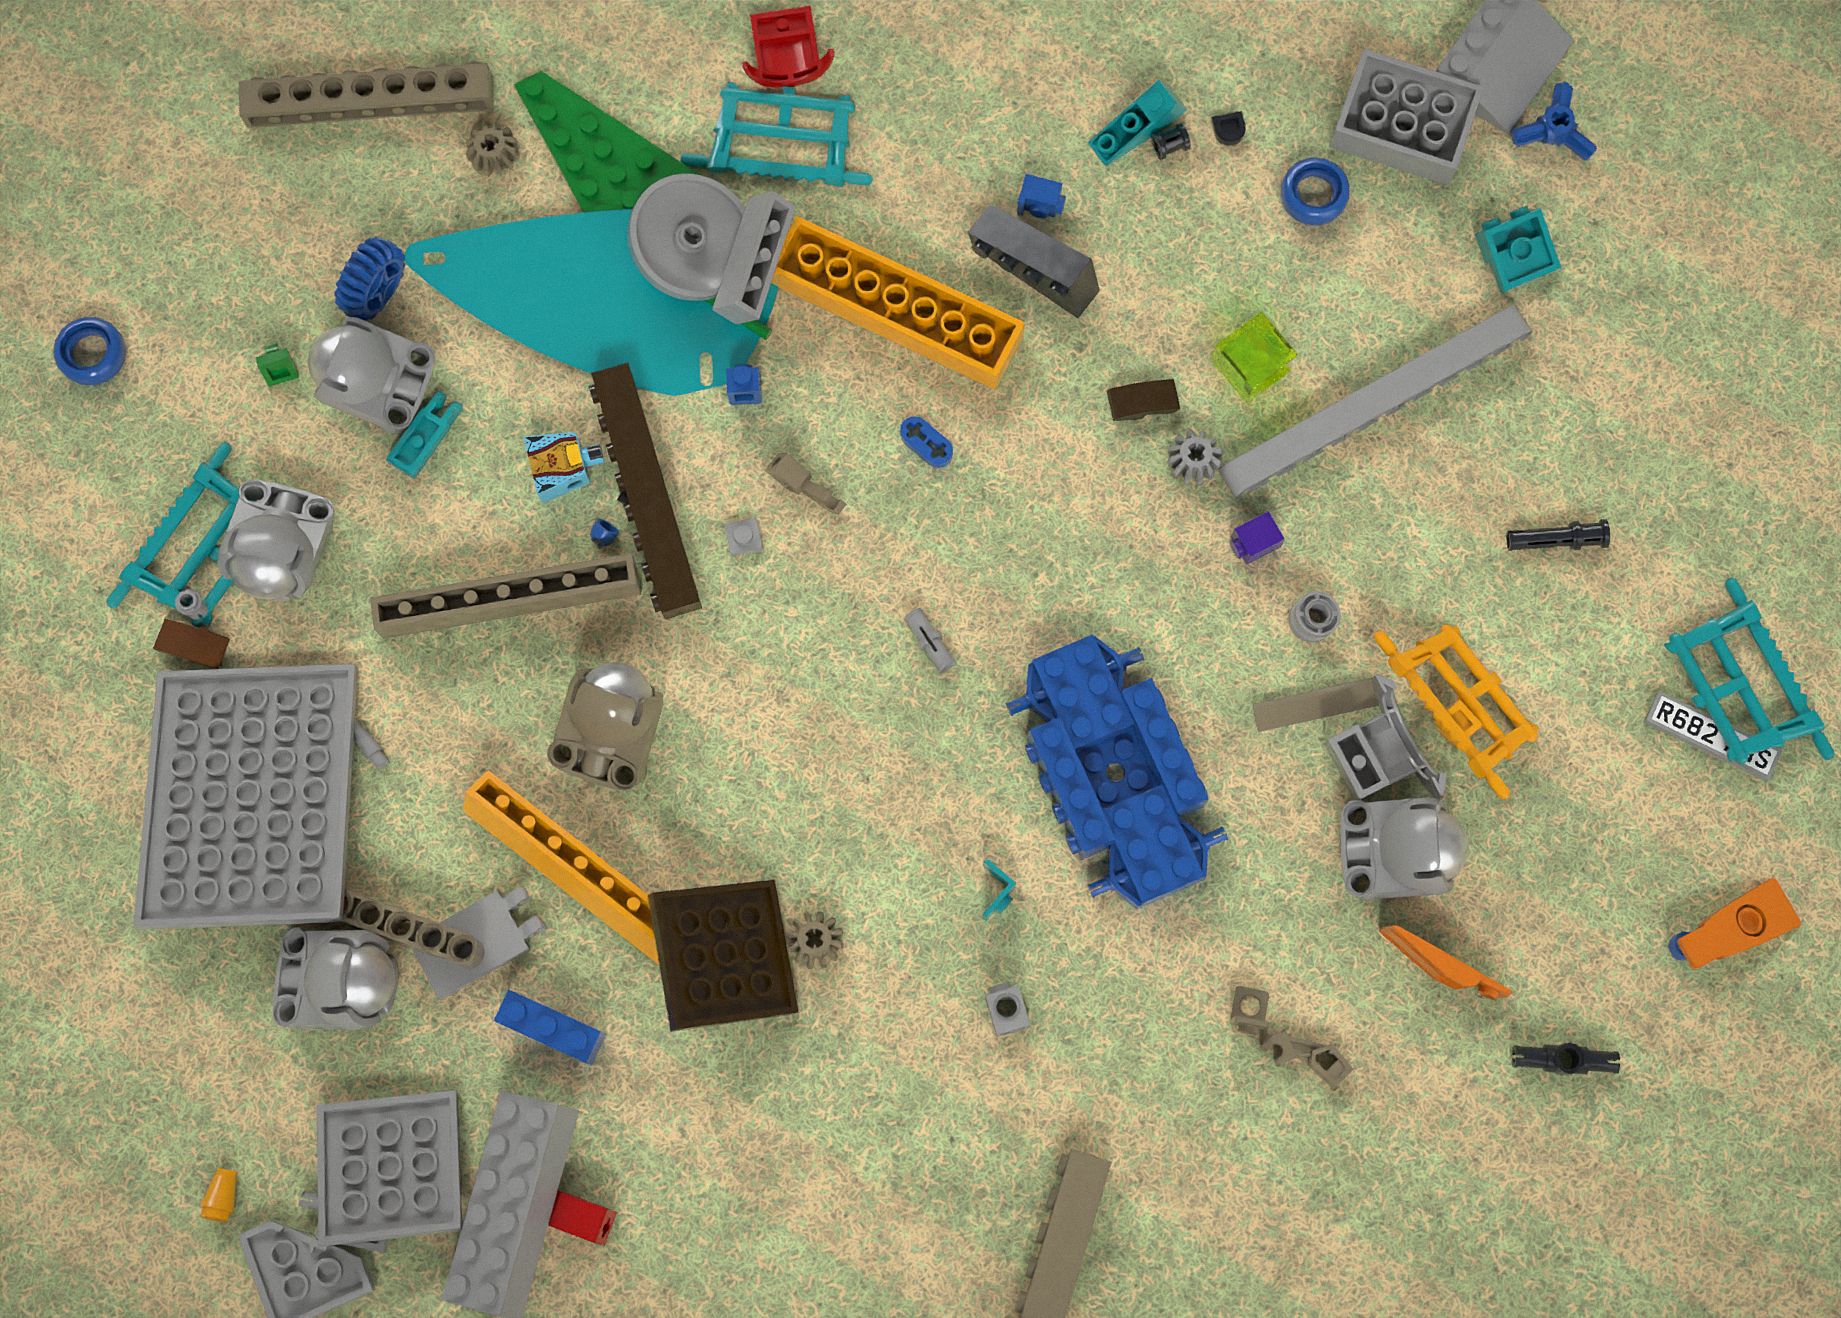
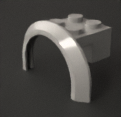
M1376 674L1372 679V686L1382 714L1328 739L1325 746L1354 800L1361 801L1414 773L1435 798L1444 795L1447 777L1444 772L1437 773L1432 769L1409 734L1395 701L1394 690L1397 686L1394 681Z

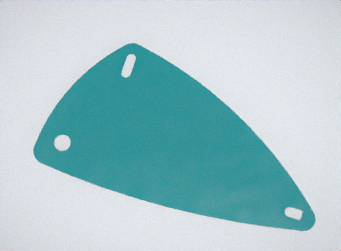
M633 209L585 212L502 223L417 241L409 245L405 251V262L410 269L456 305L492 328L535 351L588 373L628 362L636 388L670 396H680L727 385L726 369L734 368L738 364H746L760 339V336L743 325H736L713 311V306L704 300L689 301L678 299L660 291L647 281L634 263L628 245L627 228ZM441 252L445 255L446 259L442 264L424 265L423 253ZM773 283L770 284L760 318L757 319L767 325L779 286ZM704 352L710 353L712 356L713 382L709 386L702 385L700 381V355Z

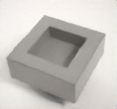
M756 517L724 524L731 557L763 551Z

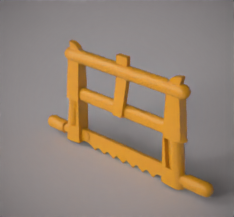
M1449 624L1443 625L1441 633L1424 641H1416V647L1402 653L1398 652L1397 646L1384 631H1376L1374 640L1386 656L1390 657L1388 659L1390 668L1399 678L1404 676L1409 681V688L1417 692V698L1425 702V708L1433 712V718L1441 722V728L1449 732V738L1457 742V748L1467 754L1470 759L1467 764L1474 774L1481 779L1485 777L1487 784L1500 799H1508L1510 796L1509 788L1492 769L1504 758L1510 760L1513 752L1525 741L1535 742L1538 738L1537 732L1540 729L1532 722L1527 721L1499 686V683L1502 682L1495 671L1491 674L1487 671L1461 638L1457 625L1454 627ZM1451 646L1479 682L1468 689L1440 652ZM1430 660L1458 695V701L1461 700L1476 716L1495 743L1480 752L1417 674L1415 668ZM1484 693H1489L1516 729L1507 735L1503 733L1477 700Z

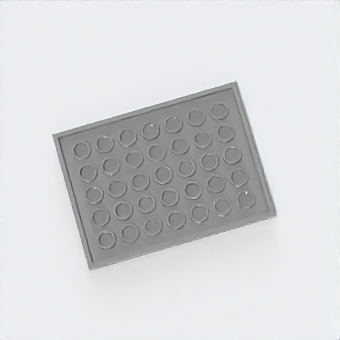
M355 664L157 672L133 924L137 930L343 922L358 668Z

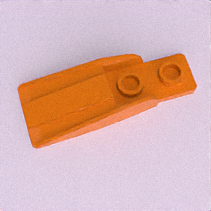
M1771 878L1713 912L1698 924L1700 928L1679 938L1677 943L1691 968L1696 970L1716 959L1721 960L1774 939L1799 927L1801 921L1775 878Z
M1395 924L1380 928L1379 932L1431 978L1453 989L1477 986L1479 987L1477 990L1479 994L1494 1001L1497 998H1507L1510 996L1511 989L1490 979Z

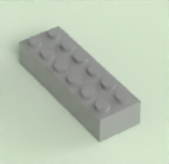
M505 1091L500 1092L442 1300L498 1317L523 1318L579 1110Z

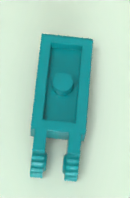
M441 391L435 393L426 407L419 411L386 459L390 465L413 479L420 473L451 429L450 426L463 410V405L454 401L441 419L435 416L447 400V395Z

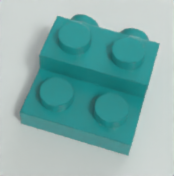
M1528 206L1518 208L1509 212L1510 219L1503 222L1500 221L1499 217L1481 224L1483 230L1474 233L1484 262H1490L1500 292H1505L1562 268L1541 208L1530 211Z

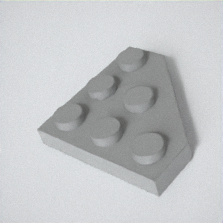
M269 1221L238 1235L267 1318H315L375 1291L364 1257L335 1245L321 1247L318 1244V1239H315V1237L277 1221Z

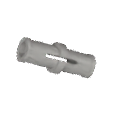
M917 608L905 616V622L908 623L919 641L918 647L921 651L925 650L937 668L938 673H943L953 667L956 661L942 642V634L939 630L935 631L923 613L922 608ZM923 629L925 630V632L927 633L928 637L930 638V640L933 642L934 646H935L936 649L938 650L937 652L935 651V649H934L933 646L931 645L930 641L928 640V638H927L926 635L924 634Z

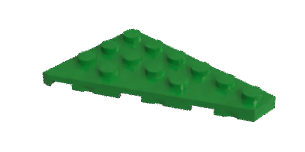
M543 71L514 84L517 93L583 213L633 209L640 196L655 182L677 174L700 175Z

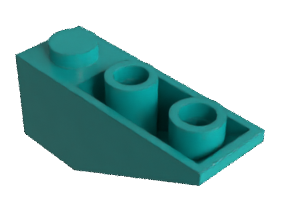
M1158 80L1095 135L1088 144L1103 164L1107 166L1149 140L1151 134L1155 132L1160 133L1168 128L1188 109L1170 86Z

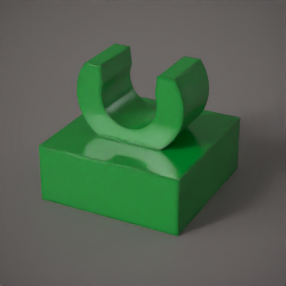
M277 343L266 346V354L256 357L257 367L268 387L299 378L297 366L288 349L279 350Z

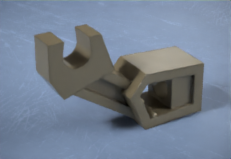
M778 453L765 470L787 490L798 495L802 492L832 514H840L846 506L844 501L832 496L833 492L830 489L811 482L812 476L810 472L788 453Z
M1286 1032L1272 1034L1260 1046L1264 1052H1267L1272 1045H1276L1281 1049L1280 1057L1274 1061L1277 1065L1298 1056L1308 1058V1066L1331 1088L1336 1087L1353 1070L1352 1066L1332 1044L1324 1045L1291 1037ZM1325 1051L1327 1055H1330L1335 1060L1326 1070L1320 1066V1062L1315 1061L1316 1056Z

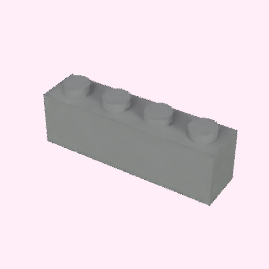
M768 191L749 198L712 308L713 311L736 325L760 318L796 208L795 205L774 191Z

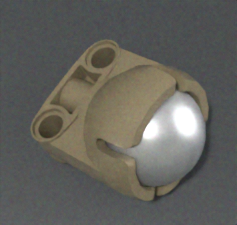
M611 662L602 664L594 669L585 668L577 670L569 683L554 740L547 749L548 761L559 770L601 786L623 791L632 789L644 780L647 774L646 763L664 705L663 694L655 691L646 677L638 669L628 664ZM562 744L567 745L571 749V758H567L562 754ZM623 766H628L632 769L634 773L633 780L623 775Z

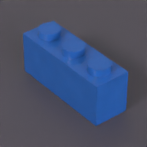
M509 989L493 1020L591 1066L606 1037L605 1033Z

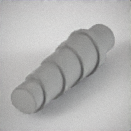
M355 718L354 738L368 761H372L377 769L384 768L389 763L383 754L384 749Z

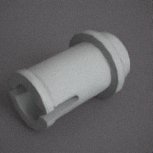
M192 589L183 590L175 599L176 609L180 613L188 615L194 620L201 619L198 614H201L203 617L206 616L208 611L207 604L202 600L197 591Z

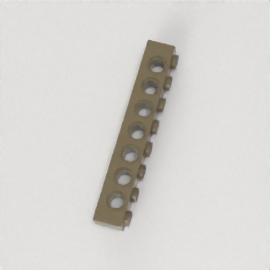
M476 61L468 62L466 65L451 66L449 64H438L435 67L425 68L408 66L398 70L378 68L370 72L349 70L342 74L314 73L311 76L301 77L284 75L281 78L274 79L254 77L250 80L239 81V116L247 128L494 110L493 76L488 63ZM465 84L463 88L455 89L456 86ZM434 86L432 90L424 92L427 87ZM397 89H403L400 93L393 94ZM372 91L371 94L362 96L365 92ZM341 93L339 97L332 98L333 95ZM310 95L308 99L300 101L303 97ZM274 98H279L276 102L270 103Z

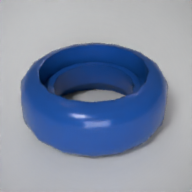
M1311 157L1298 161L1288 169L1281 183L1280 198L1284 209L1294 220L1305 225L1320 226L1332 222L1343 213L1349 201L1350 184L1345 172L1337 164L1325 158ZM1319 177L1331 186L1333 197L1326 205L1319 207L1310 206L1299 197L1297 192L1298 184L1306 178Z
M82 317L71 321L61 329L54 341L53 356L57 368L69 380L80 385L96 386L109 381L119 373L125 362L127 348L122 334L112 323L99 317ZM88 336L104 338L107 350L103 360L91 367H82L75 363L73 351L81 339Z

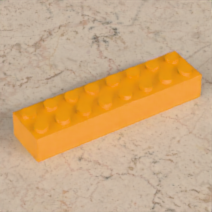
M796 216L787 232L771 283L790 294L994 390L997 389L1024 337L1025 322Z

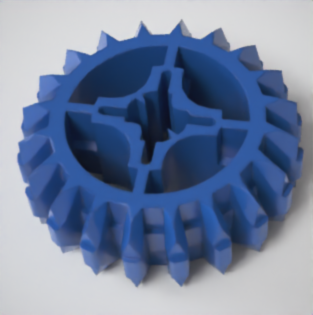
M375 236L372 239L368 238L364 244L358 245L355 252H351L350 259L345 262V267L340 272L341 276L336 282L337 289L334 293L336 297L335 304L338 305V309L342 310L344 314L367 321L375 318L376 314L383 310L399 287L400 279L404 276L402 271L406 264L404 262L405 255L396 244Z

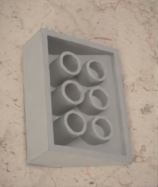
M1486 0L1436 69V72L1483 86L1484 89L1475 115L1509 134L1574 40L1536 0Z
M1363 49L1329 147L1449 185L1457 170L1484 87Z

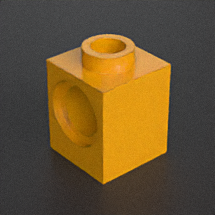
M1461 700L1447 710L1469 739L1483 726ZM1436 720L1433 726L1457 750V742L1449 738V732L1442 729L1441 722Z

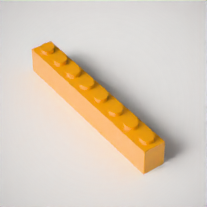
M489 770L466 791L462 810L464 813L659 965L648 895Z

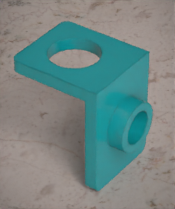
M986 858L983 862V867L1007 887L984 912L982 918L985 921L989 919L995 910L1001 914L1013 900L1009 894L1016 887L1015 881Z

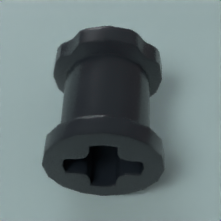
M1182 123L1177 124L1175 129L1162 134L1158 132L1151 134V142L1159 160L1166 159L1167 154L1175 151L1191 149L1188 132Z

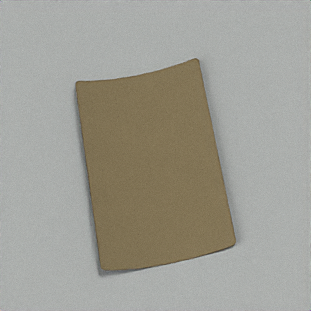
M1373 678L1254 703L1253 711L1257 730L1261 732L1379 706L1372 686Z

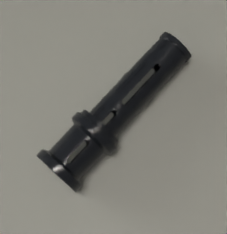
M1600 519L1599 523L1580 524L1579 521H1573L1566 527L1507 530L1508 551L1569 546L1573 550H1581L1583 546L1600 545L1601 548H1608L1610 545V527L1607 519Z

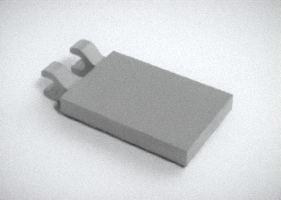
M520 886L504 898L497 890L440 922V924L468 933L482 944L484 958L478 966L470 969L463 968L412 949L439 1000L445 999L531 950L526 941L547 928L541 917L539 918L537 915L518 927L511 911L531 901L525 888L523 889ZM436 932L430 936L428 941L429 947H436L441 942V932ZM472 943L461 947L459 951L460 959H465L471 955L473 951Z

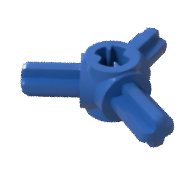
M1568 82L1557 83L1554 86L1551 106L1545 109L1544 115L1537 117L1535 123L1517 127L1511 131L1512 142L1518 147L1541 141L1543 144L1557 145L1558 147L1564 144L1585 161L1590 159L1597 150V146L1576 130L1578 124L1575 122L1573 110L1570 109L1573 86L1569 85Z

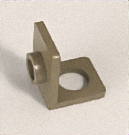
M1237 986L1230 1024L1238 1026L1239 1032L1258 1035L1259 1030L1264 1031L1269 1028L1270 1022L1265 1021L1269 993L1267 991ZM1251 995L1259 1000L1260 1010L1257 1014L1248 1016L1242 1012L1240 1002L1245 996Z

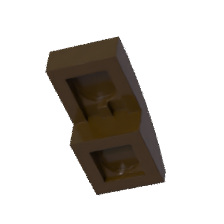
M1174 379L1140 382L1107 390L1113 421L1143 419L1146 415L1176 413L1181 409Z

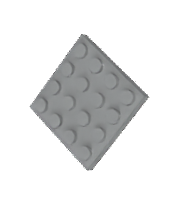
M456 1090L317 1105L318 1244L321 1247L462 1230L458 1093Z

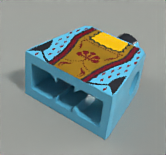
M574 432L524 437L537 495L542 503L589 484L590 479L587 467L605 463L600 444L582 448L580 440Z

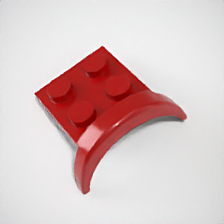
M811 6L750 14L758 69L751 66L747 61L742 62V67L751 80L761 86L770 88L795 87L815 81L830 68L834 59V49H828L827 53L819 60Z

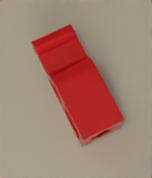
M558 1190L548 1226L589 1242L605 1246L617 1212Z

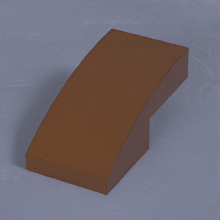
M165 619L153 649L163 654L186 659L198 665L219 669L230 639L201 628Z

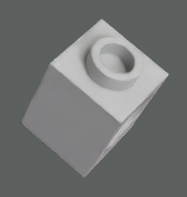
M1009 982L991 987V994L985 995V1001L996 1037L1029 1028L1030 1022L1018 985L1010 987ZM1004 999L1011 1000L1016 1006V1013L1011 1017H1002L997 1012L996 1006L998 1002Z

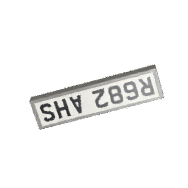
M1660 691L1656 693L1644 719V723L1764 781L1770 780L1782 753V750L1774 747L1749 755L1748 761L1744 764L1737 763L1735 759L1729 763L1726 755L1729 748L1711 716ZM1733 727L1740 741L1751 737V735Z

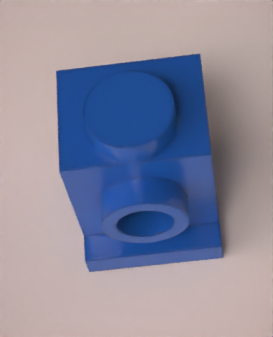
M1026 174L1018 199L1017 214L1023 215L1024 210H1026L1032 216L1042 219L1048 216L1055 218L1056 213L1062 215L1066 196L1061 195L1063 183Z
M738 364L734 368H727V395L730 405L762 404L761 373L759 368L749 364Z

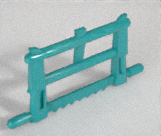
M727 81L728 87L720 90V97L723 99L717 125L713 129L717 134L710 157L684 153L680 158V161L686 166L702 168L707 166V171L712 173H727L728 170H735L738 175L747 172L749 176H753L759 173L761 178L771 175L773 179L782 176L784 180L794 177L796 182L804 178L808 183L814 180H823L826 185L843 187L845 182L847 184L869 186L873 181V177L868 173L845 172L846 147H850L848 141L849 113H853L855 110V104L850 101L851 95L841 96L838 100L794 95V87L783 86L782 93L738 89L736 84ZM738 102L780 106L778 125L736 121ZM792 107L834 112L832 130L824 131L789 127ZM733 134L828 143L829 150L826 167L730 157Z
M221 443L209 459L210 462L208 464L206 462L200 464L192 477L194 479L192 485L183 488V497H176L175 507H169L168 517H162L161 526L154 527V536L147 537V546L140 547L137 560L135 562L131 561L121 572L119 579L122 582L118 583L107 598L108 607L117 608L130 591L129 588L132 585L158 598L157 603L166 604L176 609L175 599L177 595L184 589L205 558L209 556L217 562L219 549L215 545L227 530L239 500L240 486L237 488L216 471L232 451L229 443ZM207 488L228 501L229 504L171 584L168 585L146 570ZM256 499L249 500L251 502H257ZM221 575L203 600L208 607L206 616L203 617L201 614H198L201 619L194 620L191 618L190 621L193 626L199 627L204 623L209 628L212 622V615L210 613L234 582L233 579L227 580Z
M1727 579L1725 587L1735 605H1738V608L1717 620L1710 617L1705 624L1682 636L1679 633H1672L1669 637V643L1664 644L1669 652L1678 656L1699 695L1692 697L1697 709L1706 707L1729 748L1726 752L1729 763L1735 759L1737 763L1744 764L1748 761L1749 755L1774 747H1784L1785 741L1809 734L1812 735V741L1821 757L1825 760H1831L1835 752L1826 735L1821 732L1825 729L1824 723L1815 709L1811 711L1806 704L1807 694L1800 693V683L1794 682V672L1788 671V662L1782 660V651L1776 649V640L1769 638L1770 629L1763 628L1760 619L1762 616L1757 605L1752 600L1747 602V597L1736 579ZM1744 627L1748 628L1796 712L1797 717L1777 726H1772L1750 687L1749 681L1741 671L1722 636ZM1708 642L1711 643L1731 681L1713 689L1710 688L1690 652V649ZM1737 691L1760 733L1742 741L1739 740L1718 702Z

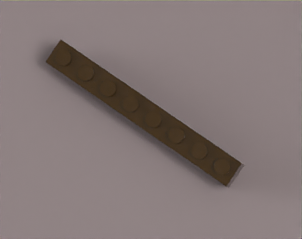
M629 363L593 372L591 375L594 384L588 387L593 403H600L603 412L597 415L602 433L608 432L611 443L606 444L611 463L616 461L618 463L620 472L614 475L619 491H626L629 502L623 505L628 521H635L638 532L632 533L637 552L644 551L647 562L641 563L646 582L653 581L655 593H651L650 597L655 612L661 611L666 620L702 609Z

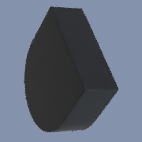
M1242 111L1211 117L1215 138L1221 144L1233 146L1242 141L1246 131Z

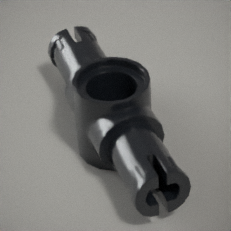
M1574 1043L1560 1045L1545 1044L1543 1048L1513 1045L1512 1055L1523 1056V1058H1512V1066L1514 1068H1542L1544 1072H1553L1560 1076L1587 1074L1588 1071L1618 1074L1620 1071L1619 1063L1608 1062L1620 1060L1618 1051H1591L1588 1047L1578 1046ZM1562 1050L1567 1051L1572 1057V1065L1569 1069L1563 1067L1559 1061V1054Z

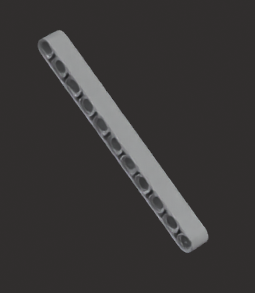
M1512 305L1224 465L1219 470V473L1234 497L1240 499L1242 498V493L1248 490L1252 492L1269 483V478L1275 475L1279 477L1297 467L1296 463L1303 459L1306 462L1324 452L1323 448L1330 444L1332 446L1339 444L1351 437L1350 433L1355 430L1362 431L1378 422L1377 418L1386 414V416H1389L1406 406L1404 403L1411 399L1416 401L1432 392L1431 388L1438 384L1443 386L1459 377L1458 373L1465 369L1470 371L1486 362V357L1492 354L1495 357L1513 347L1512 343L1519 339L1522 342L1533 331L1516 306Z

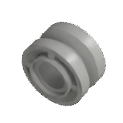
M1318 591L1304 595L1293 605L1289 612V625L1292 632L1299 639L1312 643L1319 642L1330 635L1338 627L1341 619L1340 608L1334 598ZM1309 611L1319 615L1320 623H1315L1311 620Z

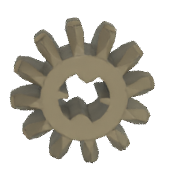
M483 122V130L477 131L472 129L473 138L466 139V146L468 148L466 151L467 159L472 162V166L477 172L483 170L484 174L489 177L493 170H496L497 174L502 177V167L505 166L507 169L513 170L512 161L519 160V153L516 150L519 143L517 138L512 137V131L508 127L502 129L501 125L495 122L493 127L489 128Z
M819 911L817 913L816 921H812L810 913L806 912L804 913V918L807 922L805 925H802L797 919L792 922L799 932L789 931L787 932V938L798 942L787 946L789 952L801 950L795 956L794 960L796 963H801L807 956L806 965L808 969H813L815 959L819 960L821 968L824 969L827 967L824 956L828 955L833 961L838 959V956L831 948L843 949V942L833 940L843 935V931L841 928L830 931L836 923L834 917L829 918L823 924V912ZM817 932H820L823 944L819 948L815 944L814 948L808 947L810 944L808 935L814 933L817 936Z

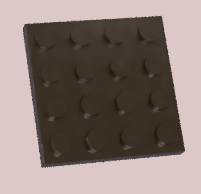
M775 880L661 891L648 895L670 1032L799 1013Z

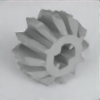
M1190 429L1187 431L1186 438L1177 435L1175 438L1176 445L1169 446L1168 453L1171 457L1168 458L1167 464L1168 466L1176 467L1173 471L1174 477H1178L1182 473L1185 474V484L1190 482L1191 477H1195V482L1198 485L1202 484L1203 477L1212 480L1215 476L1214 470H1219L1222 462L1218 458L1222 455V449L1213 448L1217 442L1215 437L1205 440L1206 432L1204 430L1200 432L1199 437H1195L1194 432ZM1190 453H1193V456H1195V453H1198L1201 456L1200 460L1197 461V458L1194 461L1189 458Z

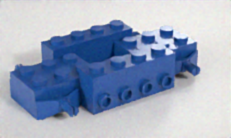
M1092 634L1033 659L1032 663L1028 665L1026 694H1023L1021 698L1006 703V707L1011 716L1029 709V711L1033 710L1046 722L1029 730L1027 739L1029 744L1025 745V750L1032 764L1038 762L1042 774L1038 775V779L1045 794L1051 792L1056 802L1055 805H1052V810L1059 824L1065 822L1069 831V835L1065 836L1072 854L1078 853L1081 860L1109 849L1108 875H1105L1103 879L1087 884L1092 898L1111 890V892L1115 891L1135 909H1139L1204 881L1207 875L1208 850L1211 846L1228 840L1226 833L1223 834L1225 832L1223 827L1207 834H1201L1181 818L1202 809L1208 801V794L1203 782L1198 778L1192 758L1188 750L1184 748L1178 728L1174 720L1170 718L1164 698L1159 689L1156 688L1153 679L1150 678L1123 690L1124 671H1126L1127 666L1144 660L1141 649L1137 647L1125 654H1117V652ZM1112 764L1120 765L1124 769L1125 776L1120 781H1111L1106 776V768Z

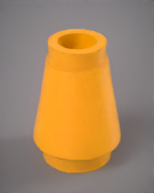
M217 1168L216 1174L199 1206L202 1209L200 1217L218 1222H228L229 1216L234 1214L237 1172Z

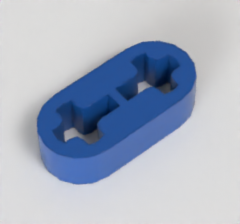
M913 416L903 421L900 428V436L908 448L934 468H943L951 462L953 448L948 439L920 417ZM918 426L921 427L920 435L925 440L922 441L917 436L909 438L908 428L915 429ZM931 444L936 449L943 446L946 457L937 456L933 458V450L928 445Z

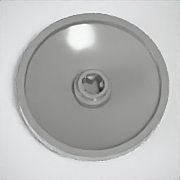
M677 174L665 177L645 190L630 214L627 238L633 261L647 281L667 295L689 301L715 298L745 212V207L728 188L708 177L695 174Z

